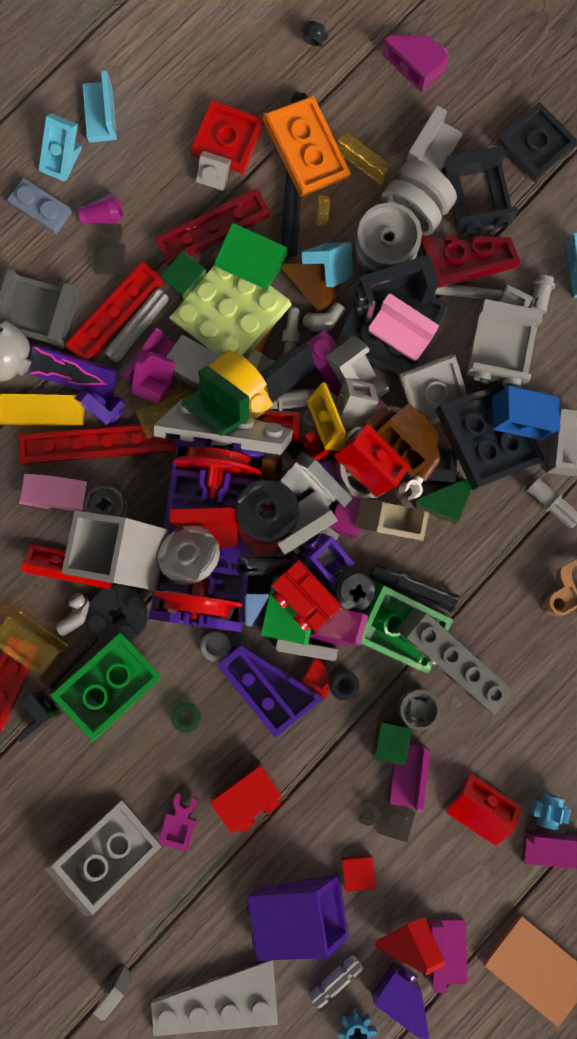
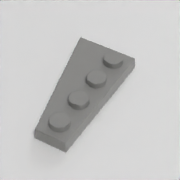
M181 399L154 425V436L165 438L166 433L180 435V440L190 442L194 441V437L212 440L211 445L217 446L240 443L241 449L281 455L292 441L293 430L284 428L277 423L258 421L249 416V420L224 436H220L186 410L182 405Z
M263 960V962L250 967L247 965L225 976H217L197 986H189L153 999L151 1003L153 1036L278 1025L273 960Z

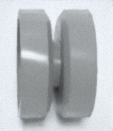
M414 159L404 163L397 173L396 180L389 183L381 196L383 204L389 202L400 204L411 210L420 221L422 235L425 236L431 235L441 222L442 215L449 212L457 199L454 187L440 171L430 164Z
M390 202L378 204L364 214L359 222L354 250L357 262L365 272H368V269L376 272L416 259L421 243L422 230L420 221L415 214L403 205Z

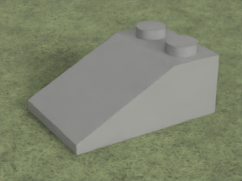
M120 801L64 850L45 870L84 916H90L120 889L161 846L125 803Z

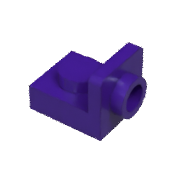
M81 390L74 398L94 417L106 425L109 422H115L122 415V407L126 403L121 398L114 396L104 407L106 401L94 391L89 394Z

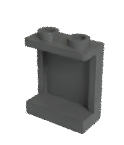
M7 269L5 276H2L0 279V324L8 321L17 327L27 339L64 349V344L67 342L81 295L74 285L63 283V287L19 276L14 270Z

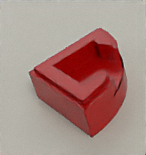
M314 658L300 682L326 698L329 690V675L324 664L318 658Z

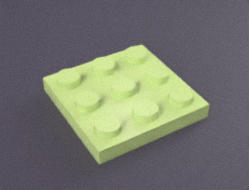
M213 266L169 318L194 340L216 354L222 356L228 350H232L247 358L252 349L254 350L292 304L288 298L271 286L268 290L263 289Z

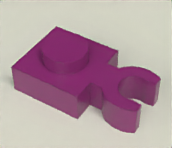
M178 792L173 800L176 813L167 811L158 844L188 852L197 819L188 816L195 809L198 798L193 796L191 804L183 806L180 802L182 792Z

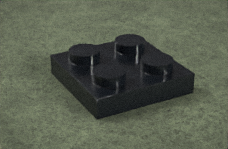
M538 102L498 137L496 143L499 146L503 145L504 152L536 183L577 146V139L541 102Z

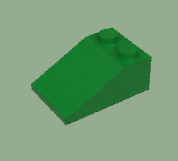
M373 582L375 596L371 604L363 610L354 611L368 615L361 644L429 674L433 664L401 637L396 630L414 608L430 615L447 632L453 619L388 587Z
M119 633L50 696L58 707L93 743L158 682L162 676L126 637Z

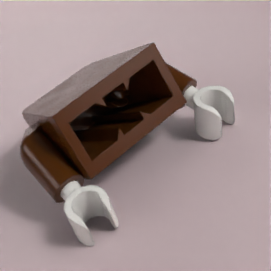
M410 404L402 410L397 406H384L364 421L363 425L369 424L411 466L407 472L412 477L415 476L414 479L399 486L400 494L406 492L409 487L411 488L412 493L408 500H411L422 494L423 488L421 483L428 480L440 462L437 446L439 433L427 421V415L422 411H417ZM361 427L353 428L345 440L349 439L352 435H356Z

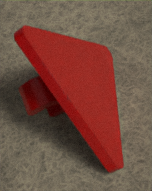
M315 430L299 438L300 444L309 456L317 461L333 451L325 450V447H322L320 438Z

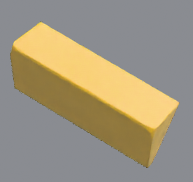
M322 383L309 397L307 404L325 450L338 451L344 447L346 431L327 384Z

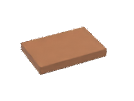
M519 914L483 961V965L559 1027L577 1003V960Z

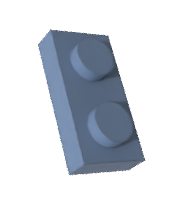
M22 178L7 199L10 206L57 235L72 214L70 207L25 178Z

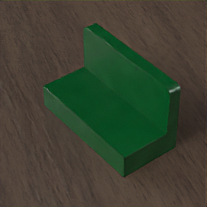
M209 366L198 371L200 390L182 400V405L186 410L220 436H224L250 419L249 396Z

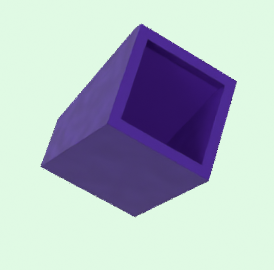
M339 875L261 887L247 896V912L252 922V944L254 949H256L257 961L325 959L349 938Z

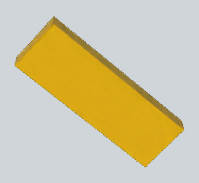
M0 394V425L83 426L84 407L74 399L77 395Z

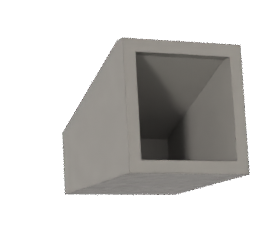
M74 510L62 574L157 591L161 572L158 552L161 544L167 538L169 530L128 518Z

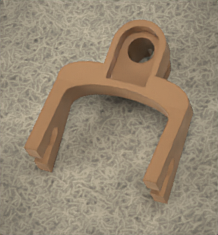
M577 558L557 569L556 578L560 589L551 593L543 600L542 608L547 609L544 611L546 614L562 616L573 610L577 614V589L572 579V569L577 566ZM554 601L560 602L557 604V608H555L553 605Z

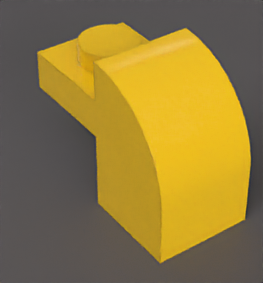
M228 350L209 365L210 368L249 396V416L256 420L273 406L264 389L267 385L257 369L242 355Z

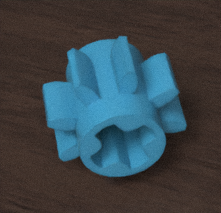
M546 793L541 794L540 800L533 799L530 814L537 817L536 825L559 830L560 824H568L571 809L564 806L565 799Z
M353 1009V1015L348 1018L341 1016L344 1028L337 1030L338 1038L371 1039L370 1036L377 1034L376 1026H368L371 1021L369 1013L363 1017L357 1014L356 1009ZM360 1028V1035L354 1036V1029Z

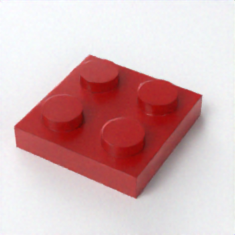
M211 100L190 149L191 155L200 158L203 151L230 159L229 170L244 175L265 123L262 118Z

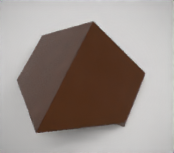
M302 260L284 263L281 266V269L318 311L331 307L333 302H335L340 284L334 287L326 286L324 263L303 264Z

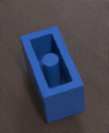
M518 385L506 386L492 397V428L496 431L545 440L561 430L559 397L547 395L544 391L522 389Z

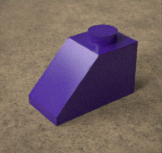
M391 963L371 993L373 1004L419 1039H429L422 992L417 981L418 976L405 965L399 968L394 963Z

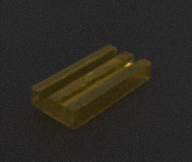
M344 132L338 140V148L342 156L382 186L388 179L390 164L348 132Z

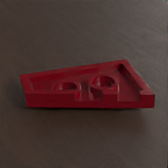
M422 235L420 247L423 255H430L439 279L437 288L519 268L520 258L511 237L476 236L473 240L457 239L456 236L448 235L445 236V239L430 238V235Z

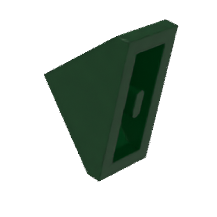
M465 479L421 497L413 504L416 509L428 511L430 515L455 524L461 517L472 488L468 480Z

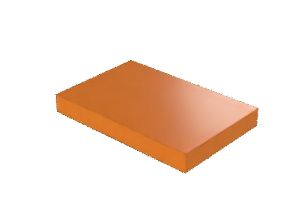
M314 96L264 114L262 119L300 197L350 176V170Z

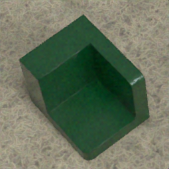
M182 251L161 277L165 283L179 293L180 299L183 302L205 277L206 270Z
M379 720L373 758L375 760L404 765L407 759L412 728L406 725Z

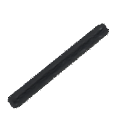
M299 91L294 92L291 104L308 98L307 94ZM286 170L281 245L287 248L289 257H295L298 253L301 197Z

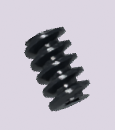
M341 564L331 573L337 580L333 585L320 578V583L343 608L349 611L363 610L374 599L375 587L373 581L368 576Z

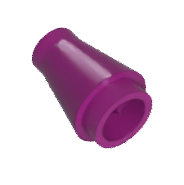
M108 194L86 206L78 208L79 218L83 225L117 224L118 220L123 219V209L118 196L111 197Z

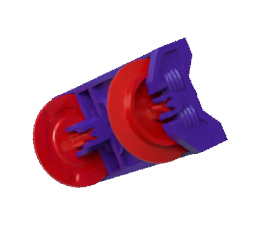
M194 437L193 442L176 438L163 529L169 530L168 535L174 531L177 532V525L170 522V510L227 507L234 509L238 507V500L244 489L250 484L262 480V461L267 453L241 449L240 443H234L232 446L230 444L217 446L211 445L212 440L210 443L205 438ZM239 532L238 547L219 548L220 556L217 566L209 576L200 582L190 585L175 584L167 579L161 571L157 591L154 590L152 592V604L148 619L242 632L245 596L248 594L250 576H240L237 573L236 564H246L245 562L239 563L237 559L241 556L252 557ZM236 608L228 621L213 619V616L228 618L229 609ZM168 609L176 610L177 613H170L168 612Z

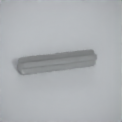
M155 289L105 350V354L112 361L117 363L121 360L169 300L166 293L160 289Z

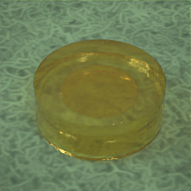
M318 195L315 209V225L326 226L329 220L330 198L329 196Z

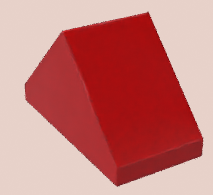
M425 917L410 922L375 942L376 948L425 975L444 967L445 960Z

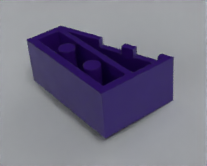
M243 645L217 665L275 738L323 699V696Z

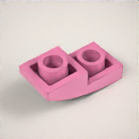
M24 474L19 504L44 509L54 507L69 511H82L87 482L55 476Z

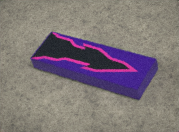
M38 344L33 346L28 374L80 391L83 390L89 394L94 391L102 398L108 400L113 398L119 370Z

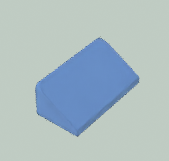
M246 594V626H253L269 600V594Z

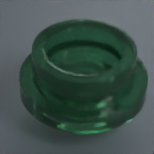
M191 702L178 704L171 714V722L174 728L183 733L194 731L201 722L200 709ZM185 711L190 712L192 715V720L189 723H185L181 719V715Z

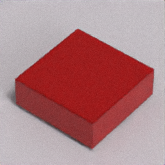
M372 855L342 858L346 892L376 889Z

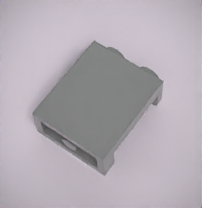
M484 299L478 312L466 375L474 376L473 379L478 382L489 383L491 380L503 382L505 387L509 385L524 387L531 378L529 368L537 327L542 322L544 311Z

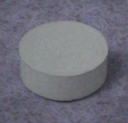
M214 631L203 637L200 649L206 659L217 662L228 656L231 650V643L224 633Z

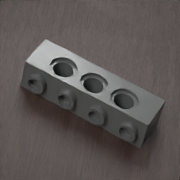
M414 608L397 628L396 632L479 706L495 715L514 692L427 613Z

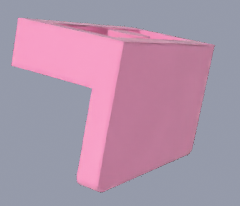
M389 293L383 301L380 312L369 326L368 331L411 360L417 361L434 337L439 325Z

